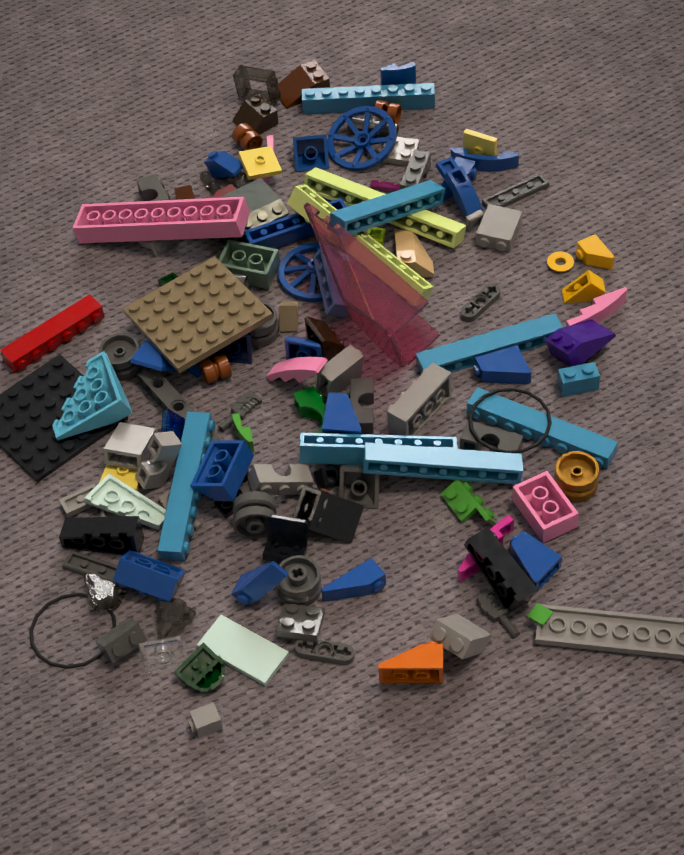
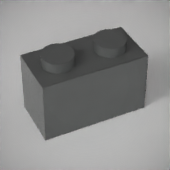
M128 618L95 640L104 658L114 664L146 642L147 638L139 623Z

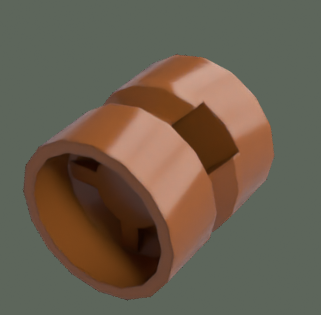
M377 100L374 107L384 110L392 118L394 124H398L402 112L401 104H388L387 101Z
M246 123L238 125L232 133V139L244 151L261 148L262 137Z
M224 353L214 356L212 361L206 359L199 362L201 374L207 385L216 382L219 377L225 379L232 376L230 364Z

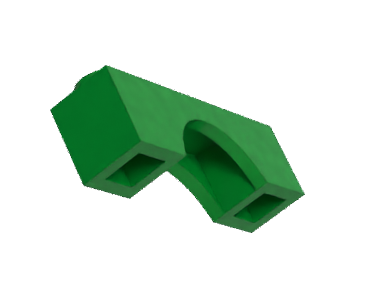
M312 386L293 393L294 405L301 418H313L323 426L326 406L323 403L324 399L321 392H317L316 388ZM322 426L316 433H322Z

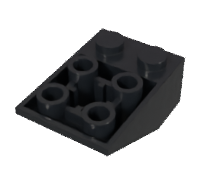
M303 485L293 518L306 520L308 522V530L352 543L364 505L312 486Z

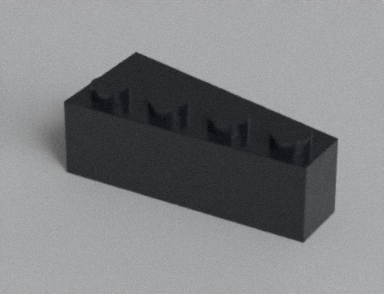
M139 516L65 518L59 539L62 548L123 556L129 550L141 552L144 533Z
M487 527L467 539L464 544L465 548L505 609L508 608L510 613L529 602L538 591V588L500 543L496 534Z

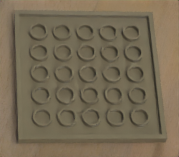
M215 256L123 308L124 314L178 373L183 372L273 319L272 312Z

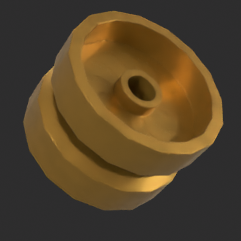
M571 451L563 454L556 463L554 481L568 500L571 502H583L595 495L599 477V464L595 458L581 451Z

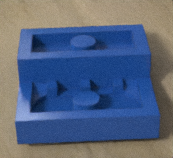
M411 62L398 67L394 63L380 68L381 85L416 84V65Z

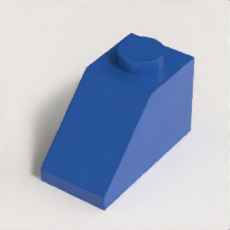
M213 151L204 161L213 178L235 177L243 169L241 161L226 151Z

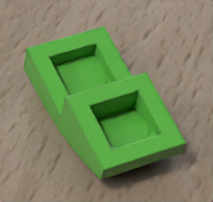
M232 414L233 425L238 439L245 440L253 453L254 445L250 427L242 428L240 414Z

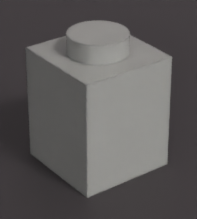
M214 702L189 711L191 720L188 721L192 733L196 732L199 738L223 729L221 718Z

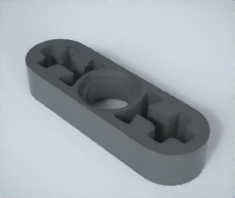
M497 284L486 285L461 308L462 320L466 322L475 321L499 299L500 287ZM483 301L485 304L477 305L476 302Z
M299 639L295 643V652L300 658L339 665H349L355 659L354 649L347 644ZM304 645L308 646V648H306L305 651H301V648H303ZM322 648H328L331 651L325 656L319 654ZM334 650H337L336 657H334ZM344 652H348L346 658H342Z

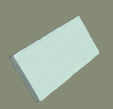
M223 615L218 617L197 644L198 648L204 642L217 656L220 655L226 665L264 686L269 683L289 656L287 650Z

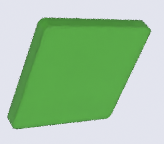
M537 603L528 614V618L544 626L553 614V611Z

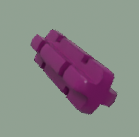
M373 179L371 180L370 188L392 193L393 191L400 190V183L395 185L393 182H379V180Z

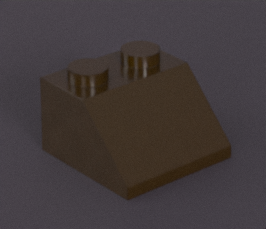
M258 93L244 100L233 118V122L237 126L246 123L259 135L279 124L277 109Z
M308 316L304 318L306 339H311L321 345L323 358L330 361L345 349L343 341L336 337L334 329L329 327L325 321Z

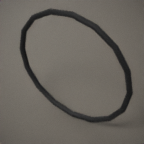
M517 388L496 389L484 394L473 404L468 416L470 431L475 439L492 451L504 453H523L537 447L548 436L552 425L550 410L543 400L529 391ZM509 391L531 396L540 402L547 413L548 425L545 434L535 444L523 449L503 450L490 446L482 441L473 429L472 416L476 406L482 400L498 392Z
M84 593L61 595L46 603L35 615L29 629L30 645L37 657L50 666L65 669L86 666L102 656L101 652L83 663L65 665L51 662L42 656L35 646L33 629L38 617L48 606L61 599L76 596L91 598L104 605L112 617L114 628L116 627V616L108 603L95 595Z

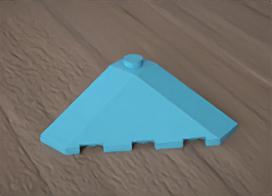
M105 351L87 361L85 365L88 368L86 374L79 376L73 387L76 390L72 398L68 397L61 409L64 412L61 419H55L52 426L57 440L116 423L132 413L129 401Z

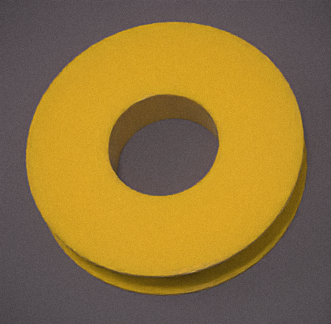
M555 252L548 257L547 264L554 271L565 272L573 267L574 259L566 252ZM562 260L565 264L557 265L555 262Z

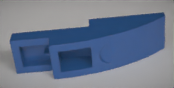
M452 157L437 162L436 168L453 192L452 198L465 218L478 210L483 212L477 193L463 167H458Z

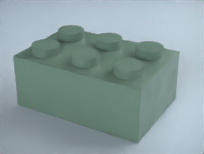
M233 240L227 241L219 258V261L232 274L247 275L251 286L264 289L270 288L280 264L278 249Z

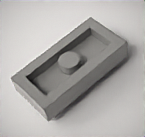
M95 483L59 499L60 505L68 518L93 507L84 503V498L96 487Z

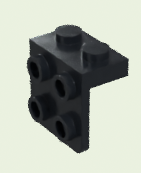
M269 515L268 538L263 552V560L281 563L291 556H306L308 522L302 519Z

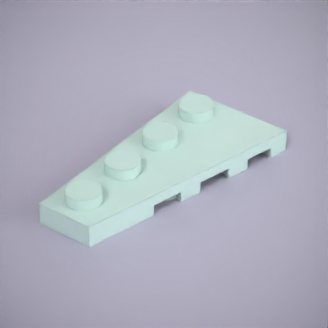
M108 474L84 498V503L119 516H139L141 524L159 530L163 526L166 509L111 474Z

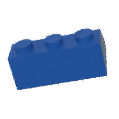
M245 440L211 441L190 487L216 501H234L254 457Z
M129 550L119 559L113 581L117 582L120 587H131L136 589L139 594H150L155 596L158 601L170 602L175 597L186 570Z

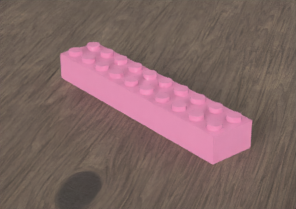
M244 197L82 204L72 229L79 244L242 237L250 211Z

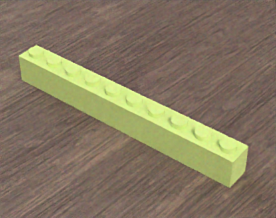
M316 167L305 174L304 185L306 184L318 195L331 201L342 198L347 207L385 195ZM428 210L388 222L451 248H455L464 240L466 225Z
M306 184L294 187L287 202L294 212L303 216L306 222L313 224L320 233L329 237L332 243L339 245L342 251L350 254L357 263L365 266L368 272L376 275L383 284L391 287L394 293L402 296L409 305L417 307L425 304L434 286L365 231L343 238L328 229L330 213L337 209Z

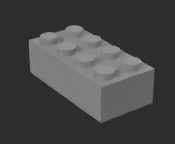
M433 362L428 368H425L419 378L413 380L410 387L400 394L398 400L388 407V434L415 436L451 397V372Z

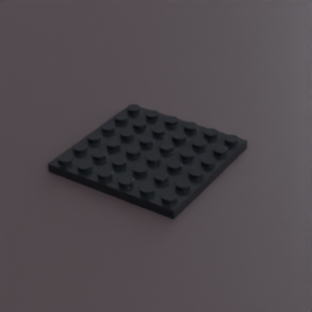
M61 354L0 394V447L37 483L114 430L120 422L124 423L128 420V416L116 423L57 440L52 425L55 419H61L64 413L61 409L66 399L73 397L76 392L73 388L79 376H84Z

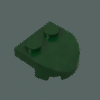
M203 642L174 671V674L192 691L207 693L216 689L222 683L225 676V664L220 655L217 656Z

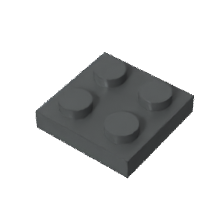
M284 603L276 628V637L317 642L324 619L325 608Z

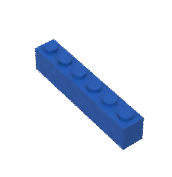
M342 198L328 202L337 210L346 207ZM295 213L244 231L245 243L276 249L319 234L320 232L313 224L306 222L303 216Z

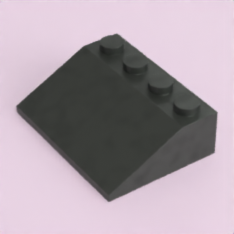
M262 178L219 197L245 198L250 214L244 231L289 215L280 197ZM244 232L242 237L219 238L224 247L228 240L245 241Z

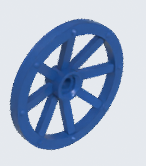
M373 106L353 108L342 114L332 125L327 138L328 151L333 160L345 169L363 171L373 168L383 162L392 152L397 138L396 127L388 113L380 108ZM365 114L363 131L359 132L351 118ZM371 114L381 117L383 120L368 133ZM347 123L355 136L349 137L338 135L337 133L342 125ZM388 124L389 137L373 138ZM335 140L353 143V145L337 153L334 144ZM387 143L379 154L371 147L373 144ZM358 149L353 163L341 159V157ZM364 150H367L373 157L368 161L360 162Z
M310 243L301 245L288 252L281 260L278 268L279 283L283 290L295 299L305 302H322V294L315 293L316 279L318 277L314 261L302 254L309 252L317 253L320 247L340 250L346 267L345 272L348 285H350L353 278V266L349 256L340 248L330 244ZM295 258L306 264L287 267ZM304 271L290 284L287 282L285 274ZM307 277L311 278L309 293L295 289Z

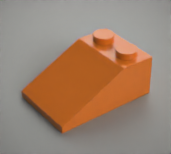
M437 642L420 644L378 664L380 683H443V644Z

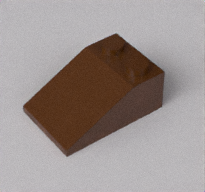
M312 60L299 65L274 86L272 90L285 108L288 109L302 103V89L330 88V80L316 60Z

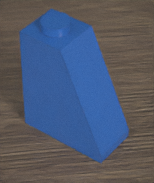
M518 345L475 357L473 371L475 376H479L482 382L531 383V370Z
M328 392L322 433L362 434L361 426L348 394Z
M522 531L518 536L515 535L510 541V555L539 591L561 568L562 556L525 531Z

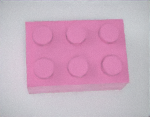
M548 471L513 486L512 501L542 543L577 528L579 513Z

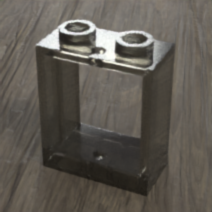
M240 65L233 74L239 100L244 101L257 93L273 107L280 100L281 92L279 91L275 71ZM249 80L266 83L268 91L251 89Z

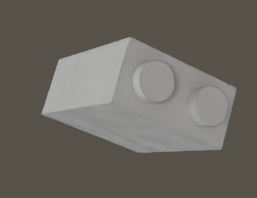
M488 204L476 232V245L510 252L522 224V211Z
M350 344L328 361L317 373L316 390L321 392L326 400L328 392L340 393L351 384V379L361 377L364 358L361 351L355 349Z
M120 422L104 447L105 464L138 470L140 463L146 462L151 455L147 447L153 433H156V428Z
M454 614L436 619L428 638L443 644V648L461 659L483 653L492 634L461 615Z

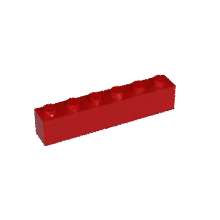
M90 294L2 348L0 352L3 361L14 373L26 369L28 365L40 360L45 354L56 350L64 342L70 341L80 332L86 331L91 325L100 322L105 317L102 305Z

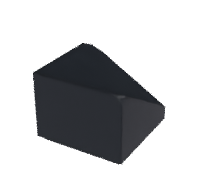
M337 466L320 468L314 471L318 489L340 485Z

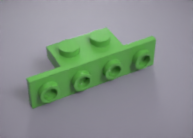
M454 480L441 493L442 497L462 522H467L479 511L488 523L493 526L497 524L494 519L495 514L488 507H484V500L478 494L475 495L472 490L474 488L468 481Z

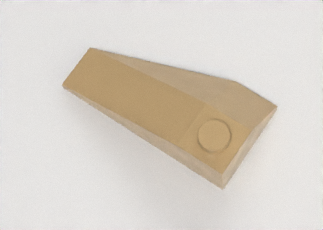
M395 228L396 257L417 274L423 276V278L434 277L433 261L416 234L403 228Z

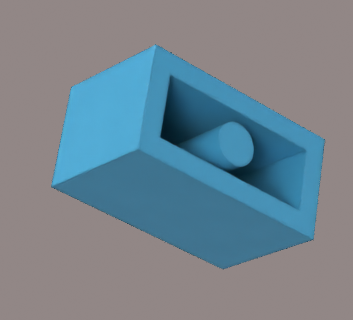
M595 362L558 369L557 384L562 397L599 390L600 374Z

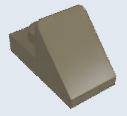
M298 301L280 302V333L298 332Z

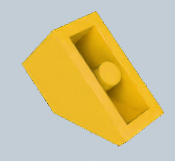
M596 234L577 242L576 256L585 265L610 270L614 268L615 256Z
M590 270L562 289L565 304L591 302L594 298L606 293L603 279Z

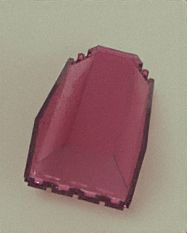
M307 202L304 205V209L350 318L400 367H405L406 364L409 365L416 359V353L424 351L440 336V333L418 315L429 302L340 224L333 227L328 223L331 221L330 217L326 216L322 219L317 216L320 211Z

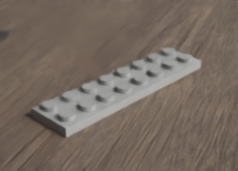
M540 604L553 611V614L544 626L537 623L535 644L684 659V619Z

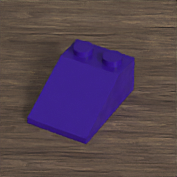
M588 320L559 328L546 338L545 341L551 355L571 367L583 364L615 338L616 334L597 322Z

